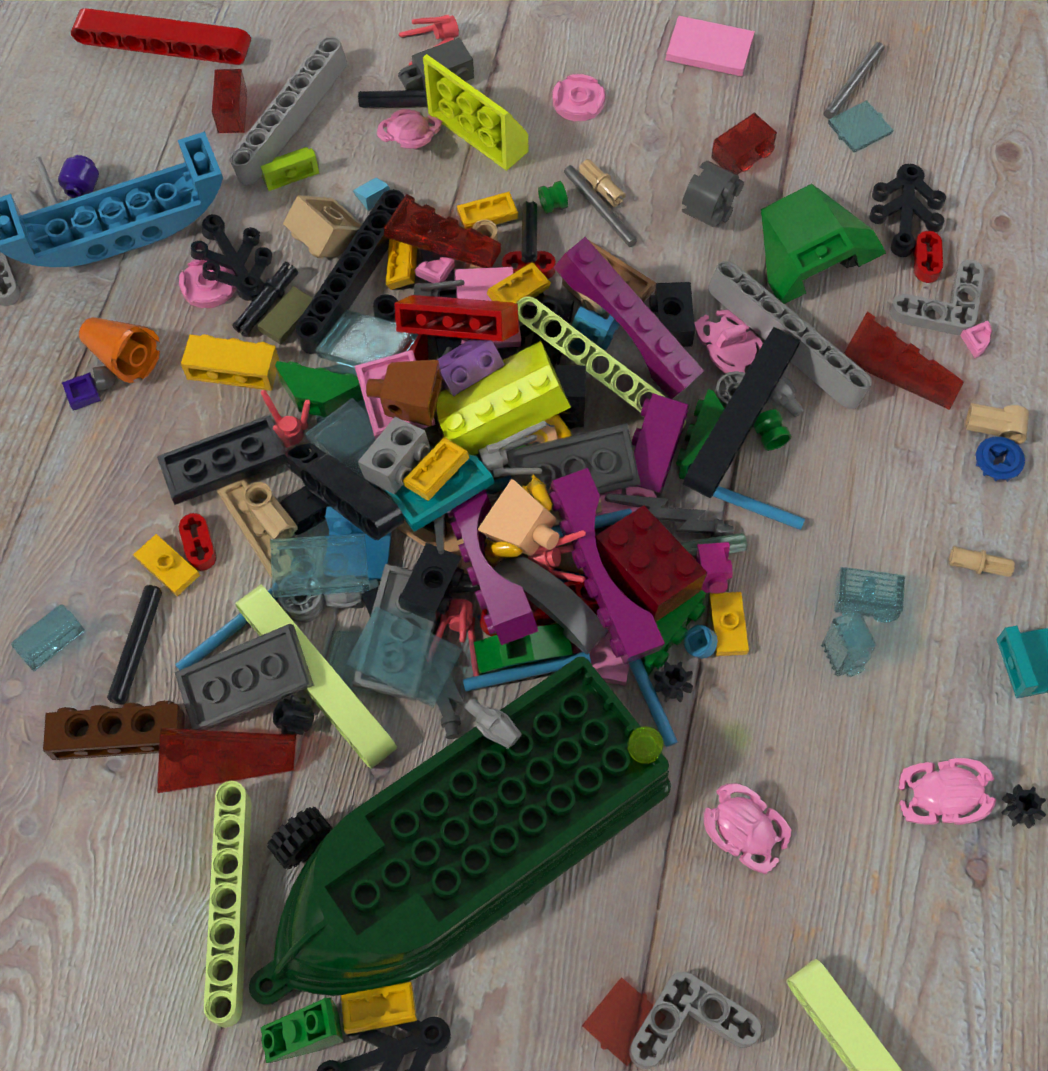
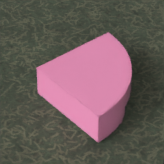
M440 257V260L422 262L415 269L416 276L431 283L444 282L454 268L455 261L451 258Z
M985 321L962 331L960 336L974 358L979 357L987 349L992 329L989 321Z

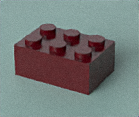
M645 505L595 536L601 562L612 581L632 602L652 613L655 622L701 591L707 571Z

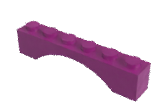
M586 237L569 249L553 267L573 290L596 302L624 328L641 352L651 378L670 399L677 396L704 372L700 365Z
M586 468L552 480L548 495L552 502V510H558L562 521L559 524L563 536L581 530L586 532L584 537L571 541L574 548L572 556L577 568H583L587 579L584 580L588 595L590 598L595 597L600 608L597 610L599 621L604 628L608 627L613 638L610 639V645L616 658L621 657L625 665L660 651L665 642L652 613L637 606L626 597L610 579L601 562L596 546L594 529L600 494L589 469Z
M484 489L448 511L447 514L449 519L456 518V521L452 522L451 526L457 541L460 539L464 541L463 544L458 546L464 562L471 561L472 566L468 567L467 571L472 585L476 586L479 584L481 590L475 591L481 610L488 609L489 614L483 616L490 635L497 633L499 641L503 645L539 630L523 587L499 575L485 559L486 536L478 528L492 509V506Z

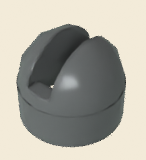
M106 366L93 367L97 391L110 388L115 382V375Z

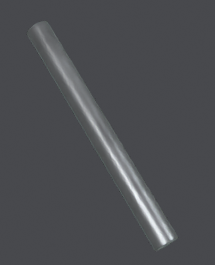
M876 42L826 108L824 116L827 119H832L882 53L884 50L882 43Z
M572 165L567 166L564 170L565 175L629 247L635 245L637 238Z

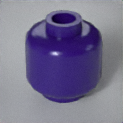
M75 155L64 161L58 176V183L64 189L66 195L76 198L94 191L99 171L90 158Z

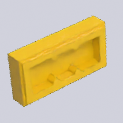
M510 191L457 205V213L465 233L471 232L473 225L480 220H490L497 225L518 219V211Z
M413 230L389 238L386 286L391 290L415 283L418 235Z
M531 262L488 288L487 295L492 301L517 303L521 298H534L549 289L551 282Z
M444 437L403 479L405 487L429 501L470 458L468 451Z
M157 534L133 554L138 562L177 597L200 576L199 572Z
M710 593L709 604L712 629L716 633L718 640L715 650L716 656L748 655L749 647L742 593Z
M411 982L341 995L343 1025L346 1034L417 1021L413 985Z

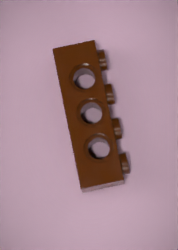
M158 701L155 705L151 706L126 703L122 708L95 705L91 706L90 710L78 711L70 707L59 708L57 712L45 714L43 751L52 760L183 752L185 714L180 706L172 701ZM155 722L150 731L141 732L142 727L146 723ZM122 724L117 733L109 734L112 726ZM89 726L84 735L76 737L80 728Z

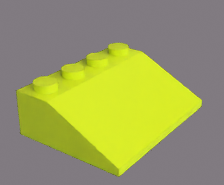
M426 54L423 57L429 115L441 120L444 126L506 171L529 152L528 133L508 111Z
M541 341L504 359L505 365L455 396L446 389L439 392L436 408L438 421L444 437L467 450L469 455L475 456L479 454L478 449L497 443L571 408Z

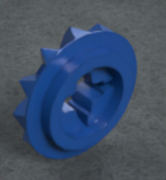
M997 436L985 439L980 443L975 453L976 467L981 468L983 476L989 475L994 478V481L1002 479L1008 482L1010 479L1018 477L1025 465V456L1022 449L1014 441L1005 437ZM1006 454L1003 463L993 464L995 457L998 458Z

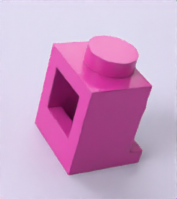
M729 542L697 545L696 561L707 571L701 588L705 593H722L728 589L727 580L733 577L732 562L728 560Z

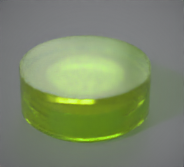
M639 727L630 735L628 741L629 754L640 763H651L660 756L663 750V738L652 727Z

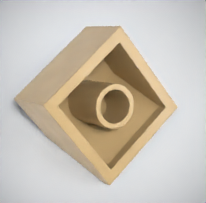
M297 195L283 222V225L291 231L292 237L303 242L309 248V252L312 255L321 259L324 257H338L342 254L362 225L333 198Z

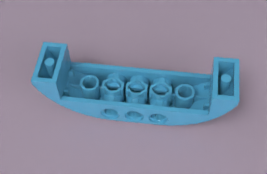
M205 131L178 140L184 163L21 215L11 194L0 197V252L12 259L35 266L72 267L100 261L160 241L181 231L207 210L215 199L223 180L221 170Z

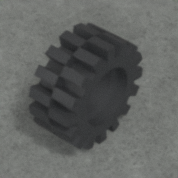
M309 807L304 812H298L295 818L292 816L288 819L286 825L282 824L278 828L279 832H275L271 836L272 839L268 841L267 848L284 869H291L293 866L295 868L299 866L301 861L304 863L308 860V857L314 853L318 845L333 828L316 807Z

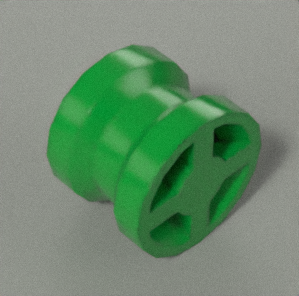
M561 181L554 182L553 186L538 187L539 200L545 214L552 213L553 209L568 208L567 193Z

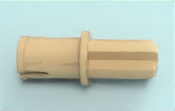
M586 159L580 164V173L593 185L595 192L602 194L613 207L618 206L623 201L622 198H625L626 194L614 184L608 173L604 174L590 159Z
M957 546L952 547L948 563L949 566L974 570L976 574H981L983 571L1011 577L1015 568V562L1011 559L988 555L986 550L978 552Z

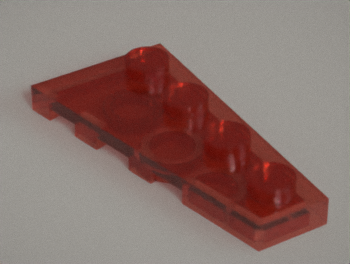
M408 194L405 195L384 227V237L482 268H492L501 252V243L473 228L464 229L459 226L458 220L450 216L444 218L436 214L435 208L427 204L421 206L415 203V198Z
M867 311L844 354L865 372L950 410L964 381L934 359L929 361L919 353V348L912 343L908 345L896 336L897 332L888 326L885 328L875 321V316Z
M161 728L157 793L294 771L296 735Z

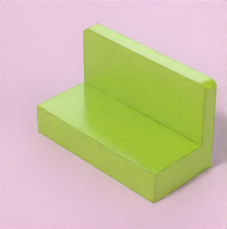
M308 147L278 156L272 162L260 166L262 178L268 191L319 174L316 155L313 149Z

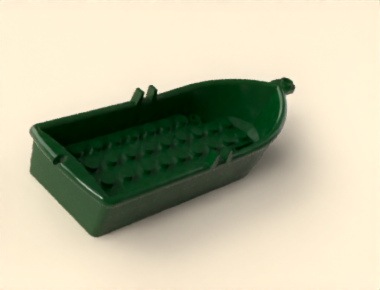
M585 657L575 658L500 710L510 717L522 734L513 746L506 748L486 738L476 726L354 809L326 835L300 871L291 888L278 926L274 960L252 976L249 983L251 997L261 1005H272L294 989L312 994L341 996L407 983L433 970L499 920L505 921L508 919L510 912L523 903L525 905L530 903L536 893L663 801L671 790V783L668 778V760L588 659ZM264 982H273V987L269 992L261 991V986Z

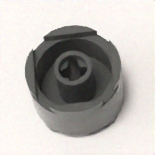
M705 161L699 167L704 170L699 176L694 174L687 186L682 204L687 207L682 209V212L711 227H715L721 221L726 223L733 212L731 204L734 197H737L742 191L744 181L739 179V175L710 161Z

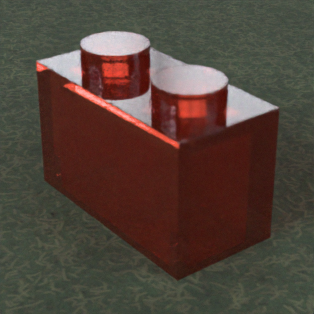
M217 69L214 75L212 114L218 133H245L247 87L242 69Z
M754 112L714 139L711 158L722 168L737 175L741 172H746L755 162L761 158H767L773 152L777 132Z

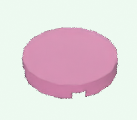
M572 74L567 76L566 80L562 82L560 80L556 83L552 91L553 107L565 119L587 121L595 118L602 111L605 105V90L603 86L601 87L598 84V80L591 76Z
M194 259L187 264L188 267L185 271L182 270L179 275V287L184 299L191 305L199 308H214L224 304L232 297L236 290L235 287L216 280L210 281L205 279L202 275L203 264L207 261ZM220 266V271L235 275L233 270Z

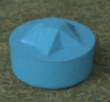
M696 625L690 628L684 638L686 651L700 659L711 656L716 650L718 643L716 633L703 625Z

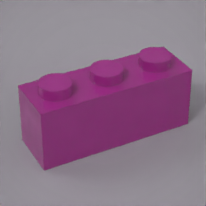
M654 393L651 399H645L641 410V416L645 417L642 428H636L631 442L633 446H636L634 456L640 479V485L636 486L662 493L690 405Z

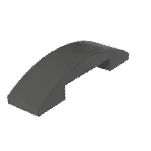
M522 555L503 558L493 568L508 581L523 587L527 599L564 628L562 635L587 655L608 633V629L601 625L598 616L579 596L553 574Z

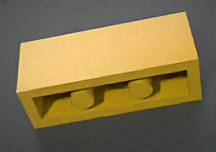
M189 334L181 366L187 380L272 391L277 374L275 364L280 360L275 345H270L266 342L252 343L236 338L221 339L206 334L200 336Z

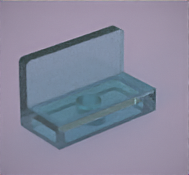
M60 604L16 638L11 645L33 671H36L84 633L85 629L64 605Z

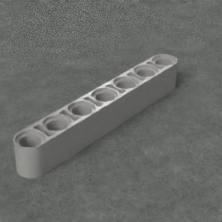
M329 36L323 38L316 45L230 155V162L240 183L249 185L261 178L262 171L260 166L272 162L346 68L347 60L339 38Z
M729 261L720 262L708 285L709 293L764 340H766L773 327L800 339L801 342L791 363L842 406L857 408L872 385L871 377L738 265Z

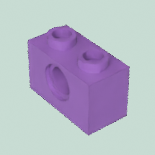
M470 339L437 359L439 360L442 374V385L453 396L505 365L493 341Z

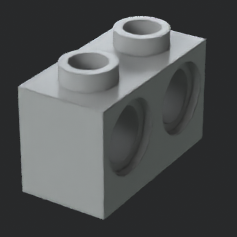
M394 417L358 461L364 479L395 495L401 486L404 485L403 479L431 450L426 432L417 426Z

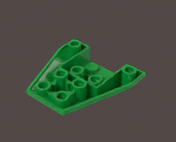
M812 183L761 209L768 284L775 297L783 304L806 294L803 280L851 256H854L860 267L886 254V250L872 228Z

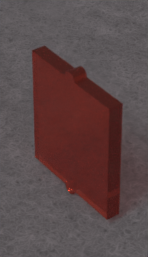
M621 977L583 1023L582 1027L601 1043L600 1047L602 1050H609L627 1067L632 1061L629 1053L631 1043L654 1005L647 1000L645 993L640 994ZM661 1011L655 1014V1023L658 1027L666 1018ZM649 1027L645 1029V1032L653 1034ZM638 1044L637 1047L641 1050L643 1045Z

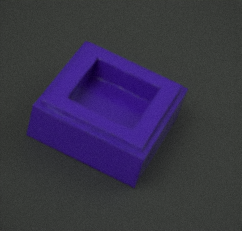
M90 372L62 382L73 411L101 401Z

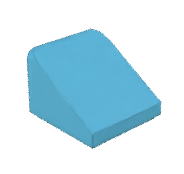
M374 178L354 189L353 193L365 208L370 210L375 206L381 195L390 190V187L382 180Z

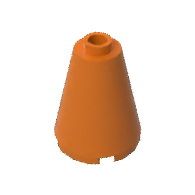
M91 317L84 321L79 330L81 342L122 381L135 383L133 380L137 378L144 379L155 368L159 359L160 351L156 349V341L160 343L159 337L148 327Z

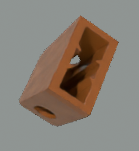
M439 360L391 362L387 367L384 380L368 379L366 385L367 397L380 398L384 414L388 417H397L404 421L432 426L442 384Z

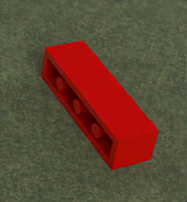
M411 295L394 303L396 332L502 342L519 333L518 303Z

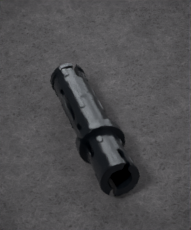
M283 262L271 279H266L263 283L264 288L232 324L238 333L243 330L242 336L247 337L249 335V332L276 299L283 297L285 288L298 275V270L293 265L288 268L289 262Z

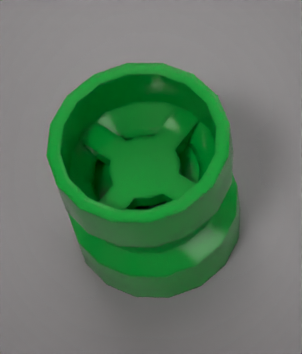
M770 409L761 413L753 426L756 433L762 436L760 441L767 451L784 446L792 437L788 428L782 425L783 418L777 409Z

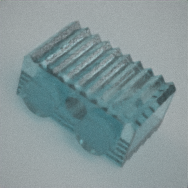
M841 567L836 577L834 611L836 613L841 612L843 616L848 618L872 616L875 621L882 623L895 621L899 618L904 607L905 576Z
M855 611L834 618L821 647L825 648L824 652L827 653L826 658L830 659L829 664L833 665L831 669L835 670L834 675L841 676L846 674L847 677L855 676L865 670L864 667L871 659L872 651L877 646L861 611Z

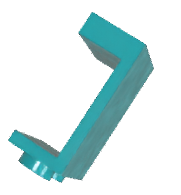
M1018 625L1005 627L996 640L1016 699L1048 693V628L1020 633Z

